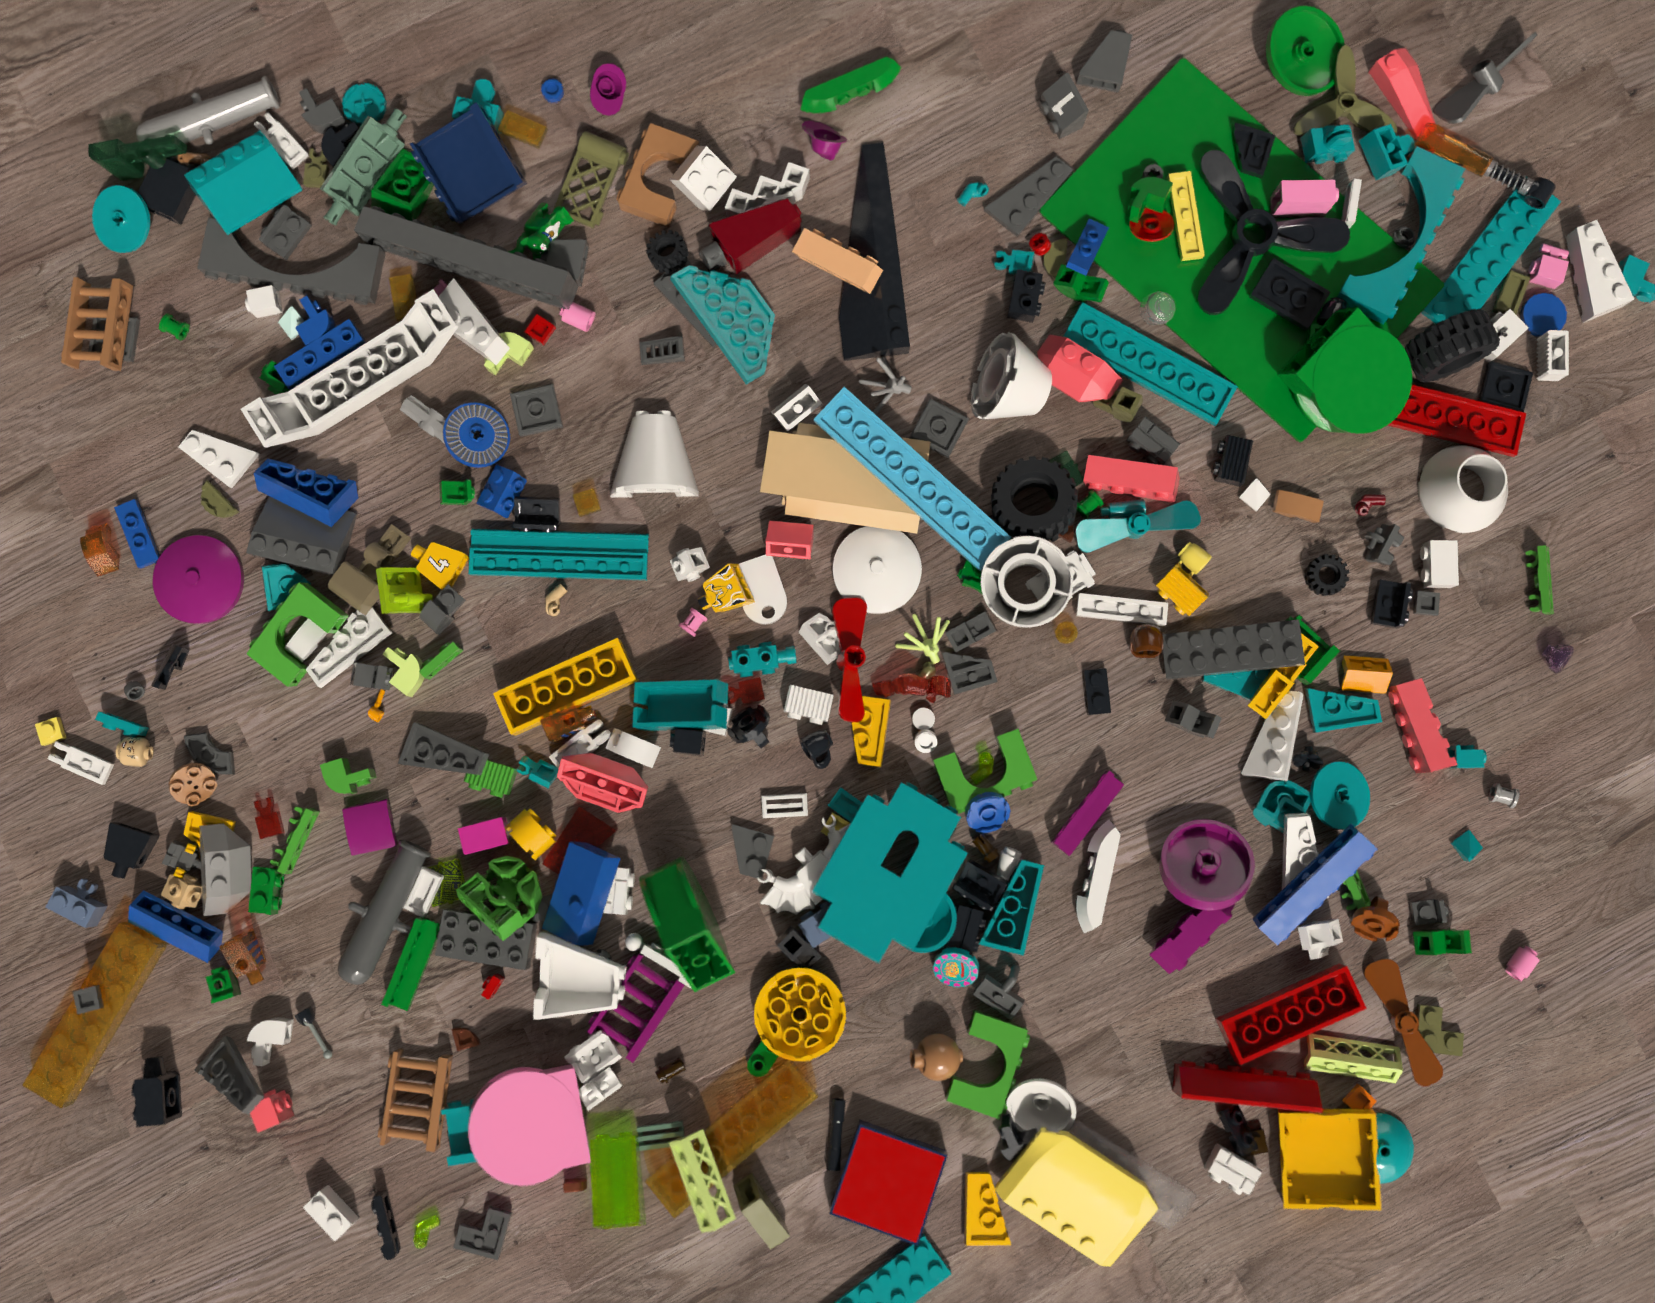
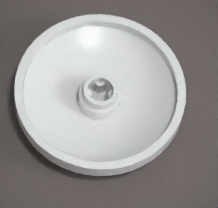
M869 526L859 528L842 541L834 556L833 578L838 592L842 598L863 599L867 604V613L870 614L889 613L905 605L916 592L921 579L922 566L918 550L913 542L901 531Z

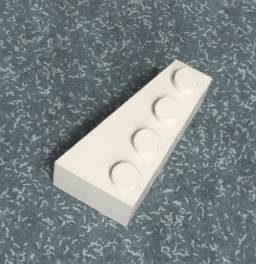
M1597 220L1577 227L1566 236L1570 262L1573 264L1575 275H1573L1574 283L1577 284L1579 292L1577 297L1578 303L1581 305L1583 313L1581 315L1582 323L1617 310L1634 300Z
M453 278L439 295L441 302L458 327L453 335L497 365L510 347L491 325L490 321L481 312L466 290Z

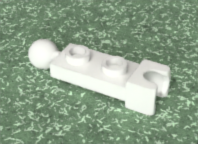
M631 933L626 937L625 945L630 951H641V954L680 976L678 981L691 988L670 957L663 953L664 949L653 942L651 945L645 944L642 937L637 933Z

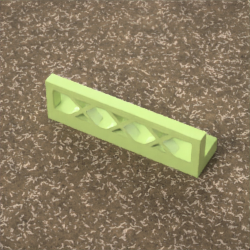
M1317 1034L1307 1035L1308 1054L1304 1060V1069L1391 1083H1396L1403 1072L1400 1047ZM1314 1042L1322 1043L1327 1049L1325 1051L1316 1050ZM1344 1046L1350 1053L1342 1054L1336 1047ZM1359 1050H1367L1373 1056L1371 1058L1364 1057ZM1381 1054H1393L1394 1061H1388Z
M700 1129L686 1137L677 1138L669 1142L701 1232L715 1231L735 1220L734 1212L704 1130ZM697 1137L701 1145L699 1153L694 1151L691 1140ZM702 1160L708 1164L707 1175L701 1171ZM710 1183H713L716 1186L717 1192L715 1198L710 1196ZM719 1205L724 1208L727 1216L720 1221L717 1215Z

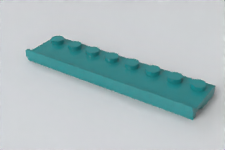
M472 529L470 533L469 575L647 581L649 534L542 532L533 530L523 532L499 529Z

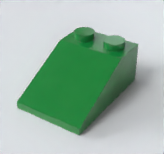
M402 149L372 188L371 209L373 206L383 209L387 214L398 213L409 221L417 219L421 214L434 184L426 179L423 174L424 167L421 162L418 163L414 159L411 152Z

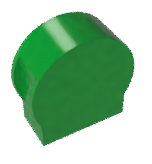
M1358 307L1336 310L1277 373L1279 378L1294 393L1296 403L1305 418L1316 427L1333 433L1364 434L1384 428L1401 413L1407 403L1412 387L1411 363L1402 344L1389 332L1375 327Z
M681 856L639 876V884L646 906L658 931L664 950L692 990L697 992L736 973L715 915L685 858Z

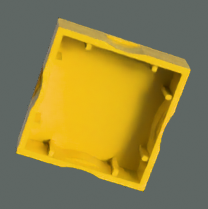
M1278 1108L1282 1202L1284 1209L1338 1207L1346 1210H1381L1380 1176L1376 1162L1378 1149L1376 1113L1373 1109H1322V1113Z

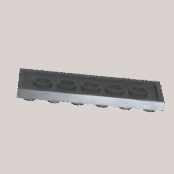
M1299 619L1162 634L1164 639L1163 655L1166 680L1305 665Z

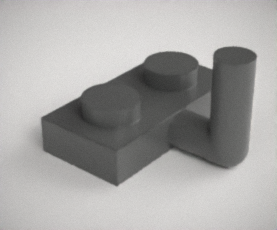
M1018 965L1011 967L1009 976L1003 985L986 974L974 990L973 995L1012 1020L1025 1001L1011 991V988L1018 979L1020 967Z

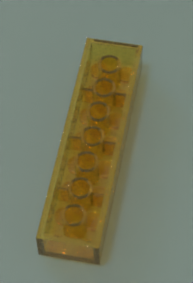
M128 921L118 923L80 989L99 985L104 1008L77 1014L73 999L22 1086L59 1108L74 1104L169 943Z
M786 1059L703 1129L721 1179L818 1098L819 1092L792 1060ZM697 1137L691 1140L694 1151L699 1153L701 1145ZM672 1155L648 1175L645 1183L675 1219L691 1205L674 1155ZM702 1160L700 1168L702 1173L707 1175L709 1167L707 1162ZM710 1183L709 1189L715 1184Z

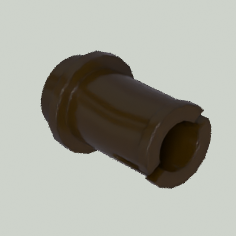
M984 833L972 841L985 857L984 861L987 860L990 863L1000 855L997 852L998 848L995 849L984 836Z
M680 1057L664 1067L659 1066V1070L655 1071L661 1084L664 1082L669 1083V1079L686 1071V1068Z

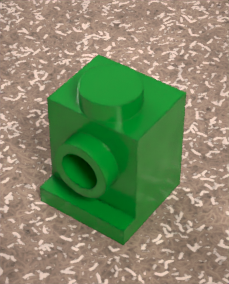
M225 966L211 970L212 975L206 977L212 997L211 1004L241 995L237 977L232 969L225 970ZM218 980H220V981L222 982V984H223V985H222V988H220V984H219V981H218Z

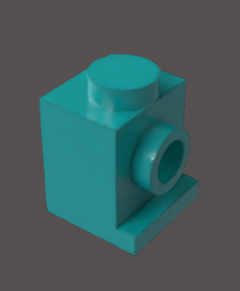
M1453 745L1448 748L1449 757H1455L1458 764L1449 767V769L1484 768V763L1487 760V754L1484 749H1475V745Z

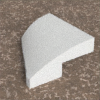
M818 613L802 624L799 630L800 635L827 665L834 661L841 653L834 622Z

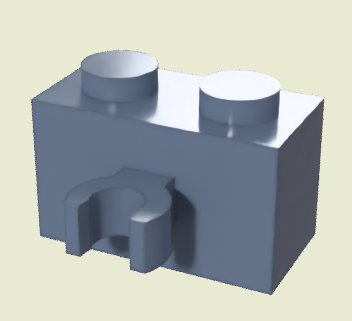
M81 879L77 884V890L70 886L56 887L46 908L84 928L98 925L108 906L90 897V895L97 891L98 885L92 884L90 889L87 890L85 885L88 880Z
M827 901L819 905L821 909L813 914L812 911H809L800 917L802 922L798 925L812 948L831 937L818 929L820 922L831 905Z

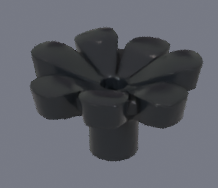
M1306 746L1304 751H1301L1300 754H1295L1293 757L1294 766H1303L1302 770L1305 772H1309L1310 767L1319 769L1320 765H1323V759L1318 757V752L1313 751L1311 746Z

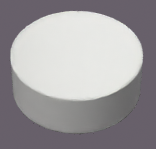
M920 708L914 712L912 722L919 730L930 729L935 722V716L930 709Z
M923 729L915 735V747L920 752L929 753L936 748L937 737L933 731Z

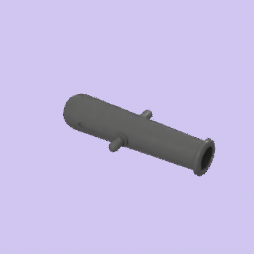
M403 839L398 841L400 847L369 905L365 907L356 902L348 904V908L351 911L362 915V919L338 963V975L350 984L361 985L370 979L392 931L397 930L407 935L410 934L412 927L400 922L399 916L426 858L432 855L430 851L415 843Z

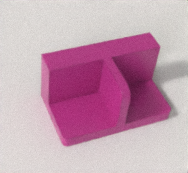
M500 817L458 828L463 853L467 855L508 844V837L504 828L508 824L507 818Z

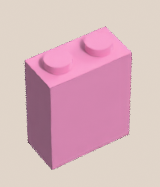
M1282 180L1270 196L1271 215L1274 218L1324 217L1339 198V189L1336 188L1335 180Z

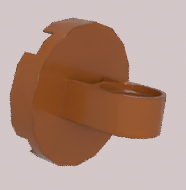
M1376 896L1372 899L1370 906L1356 910L1351 920V926L1355 927V933L1371 941H1377V938H1386L1385 941L1396 938L1399 933L1400 924L1398 918L1388 911L1389 902Z

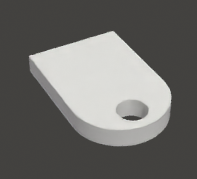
M765 554L739 563L755 601L752 604L743 606L746 615L755 623L763 625L778 621L786 611L787 597L773 556ZM767 606L775 610L774 616L769 619L762 615V610Z

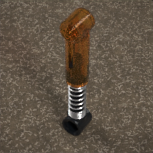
M1426 123L1414 143L1415 147L1418 146L1455 163L1479 177L1490 176V179L1494 178L1496 182L1500 181L1502 185L1506 184L1507 187H1512V190H1518V193L1524 195V201L1536 209L1545 208L1556 188L1555 184L1549 179L1538 177L1535 180L1529 177L1526 179V176L1522 177L1520 173L1516 174L1515 170L1510 171L1509 167L1504 168V165H1498V162L1493 160V156L1446 134L1445 130L1435 123Z

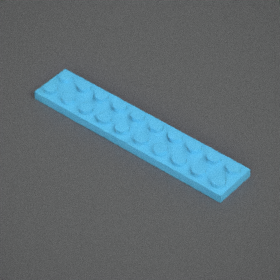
M845 387L814 418V422L979 571L983 569L992 551L1011 539L1010 535Z

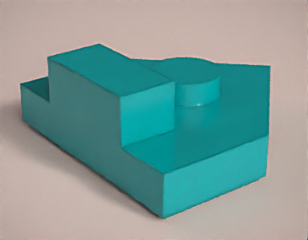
M285 563L261 566L268 611L276 610L280 603L286 601L290 595V589L299 582L311 584L309 580Z

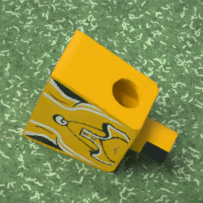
M732 563L727 564L703 583L706 594L698 598V603L703 610L712 606L714 612H726L755 602L739 564Z

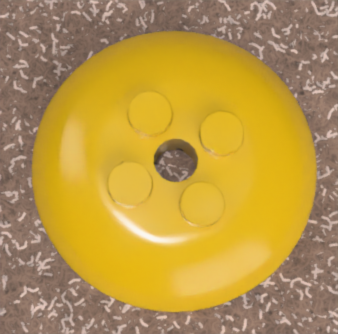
M798 967L784 970L766 982L759 992L755 1003L754 1021L762 1042L773 1053L787 1060L809 1061L827 1053L838 1042L845 1026L846 1008L840 990L830 978L819 971ZM802 1007L806 1010L807 1015L804 1019H797L794 1016L796 1008Z

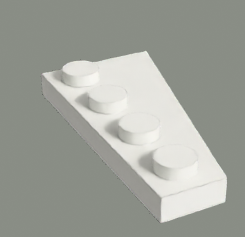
M374 607L370 609L366 616L358 610L352 613L344 627L334 634V639L330 644L324 647L306 668V671L318 687H324L392 634Z
M1288 691L1268 718L1265 719L1241 772L1243 776L1288 781L1303 700L1302 692Z
M1308 813L1284 815L1282 890L1319 855L1315 845L1316 839L1311 818Z

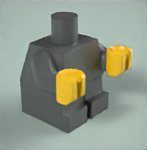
M174 840L171 842L162 864L176 868L173 876L182 878L193 867L201 869V859L197 858L199 855L198 848L193 843L186 845Z

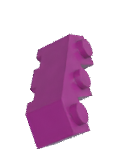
M1235 904L1219 910L1193 908L1178 920L1169 934L1156 943L1149 955L1168 974L1176 969L1178 971L1182 970L1187 965L1188 959L1199 947L1205 946L1210 940V935L1221 924H1225L1232 917L1231 911Z

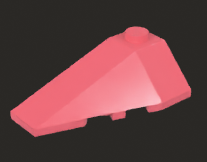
M1395 49L1377 60L1370 69L1369 74L1416 141L1419 142L1435 132L1437 128L1418 65L1407 49Z

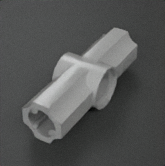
M411 395L406 398L400 410L418 423V426L425 432L444 443L443 426L446 418L433 408H428L416 397Z

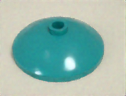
M947 893L942 898L913 952L928 953L936 951L943 947L953 936L957 924V912L952 899Z
M1375 1112L1378 1142L1376 1162L1380 1184L1397 1180L1408 1170L1413 1160L1414 1144L1409 1130L1400 1120L1389 1114ZM1386 1147V1154L1381 1155V1149Z

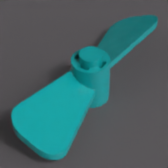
M1181 501L1148 515L1138 512L1130 518L1085 519L1076 527L1077 545L1082 552L1090 553L1126 537L1132 539L1141 538L1147 531L1194 529L1200 524L1201 516L1194 503Z

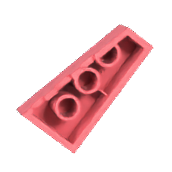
M1422 678L1389 687V700L1395 706L1397 712L1395 719L1402 728V741L1404 746L1408 748L1410 754L1409 764L1415 770V773L1433 772L1458 765L1455 757H1449L1447 748L1450 745L1447 738H1443L1439 733L1441 723L1439 718L1430 711L1433 704Z

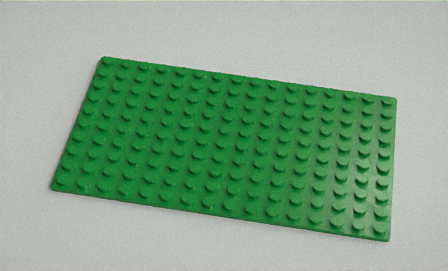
M1182 58L1041 207L1040 215L1075 246L1089 219L1109 227L1093 262L1229 382L1238 386V390L1297 442H1303L1316 426L1302 414L1296 403L1294 393L1279 378L1277 373L1307 342L1308 330L1301 329L1249 298L1274 258L1331 292L1312 324L1319 325L1317 321L1324 305L1330 298L1338 296L1349 275L1356 277L1379 272L1399 262L1409 252L1405 248L1398 246L1389 234L1357 208L1356 221L1349 229V242L1342 250L1334 253H1316L1272 246L1266 253L1252 258L1244 282L1227 310L1218 315H1209L1199 308L1197 301L1199 291L1214 267L1234 246L1231 234L1235 224L1216 200L1200 173L1199 163L1204 154L1211 150L1224 152L1230 158L1242 179L1253 209L1265 210L1270 214V196L1282 180L1325 179L1277 137H1275L1263 177L1257 178L1241 173L1233 135L1234 124L1238 123L1264 132H1271L1187 59ZM1151 164L1160 166L1163 170L1162 179L1167 181V177L1171 173L1191 171L1205 255L1203 258L1181 261L1175 222L1172 233L1160 241H1144L1135 237L1130 231V211H1128L1131 188L1135 182L1142 179L1143 172L1147 166ZM1150 172L1148 177L1158 176L1154 175L1153 172ZM1339 192L1338 201L1335 202L1324 217L1304 218H1337L1342 220L1345 196ZM1170 197L1164 211L1168 212L1174 220ZM1275 218V219H1276V222H1281V221H1287V220H1293V219H1300V218ZM1248 223L1243 228V235L1248 241L1261 244L1265 240V231L1259 225ZM1417 262L1414 268L1418 271L1411 282L1407 281L1405 287L1408 290L1403 299L1397 300L1395 306H1398L1394 317L1392 319L1388 318L1384 324L1368 318L1375 327L1389 332L1396 339L1444 288V282L1422 263Z

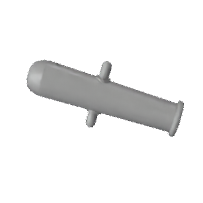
M263 76L259 82L204 101L201 100L200 94L193 93L192 105L146 120L140 124L136 130L137 139L141 147L150 154L163 153L201 136L204 137L205 143L212 144V132L271 107L278 109L281 106L280 101L267 76Z

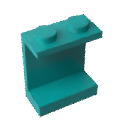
M475 1098L470 1099V1103L461 1104V1100L448 1102L447 1106L441 1110V1115L446 1114L451 1151V1154L447 1156L448 1166L477 1162L471 1149L468 1131L469 1113Z

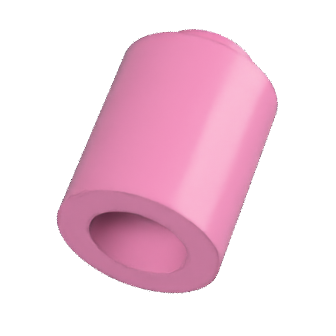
M573 302L569 310L561 308L560 316H562L563 322L588 332L594 321L595 312Z

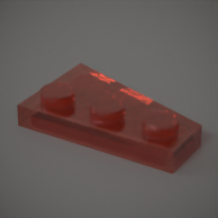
M578 807L542 864L559 875L569 842H586L598 847L615 834L617 830L582 807Z

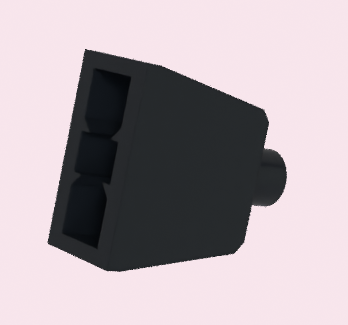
M110 822L103 857L105 860L115 863L111 875L125 879L129 868H142L160 835L120 822Z

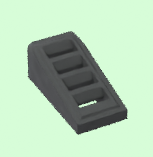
M678 336L640 342L641 365L684 362L683 337ZM676 345L677 354H673L672 346ZM664 346H668V355H664ZM651 347V358H647L646 348ZM655 347H659L660 356L656 357Z

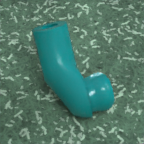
M982 182L968 184L958 197L957 202L962 206H966L971 198L987 195L989 192L988 185Z

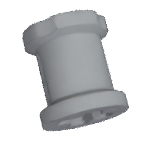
M1494 783L1490 789L1488 799L1490 802L1497 801L1513 809L1519 800L1520 792L1516 788L1511 790L1501 787L1499 783Z

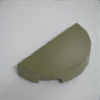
M1059 239L1051 243V249L1044 255L1043 268L1052 277V280H1055L1060 265H1065L1068 239Z
M206 480L201 488V504L204 509L213 516L220 518L232 517L239 513L235 506L210 481Z

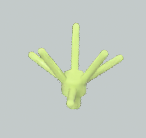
M913 614L912 617L924 641L920 642L909 633L904 632V636L916 645L896 644L895 647L923 651L925 656H929L931 662L936 664L940 661L937 654L939 651L937 643L950 621L946 620L939 631L941 617L938 616L936 618L933 638L928 639L917 615Z

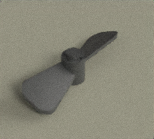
M1534 32L1497 67L1491 58L1476 64L1471 70L1475 79L1436 105L1435 113L1438 118L1451 124L1460 123L1468 117L1485 94L1492 95L1497 93L1504 83L1499 72L1538 36L1537 33Z

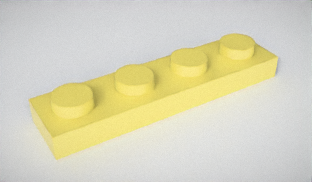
M1191 171L1171 173L1167 179L1173 182L1171 203L1181 261L1201 259L1205 255Z

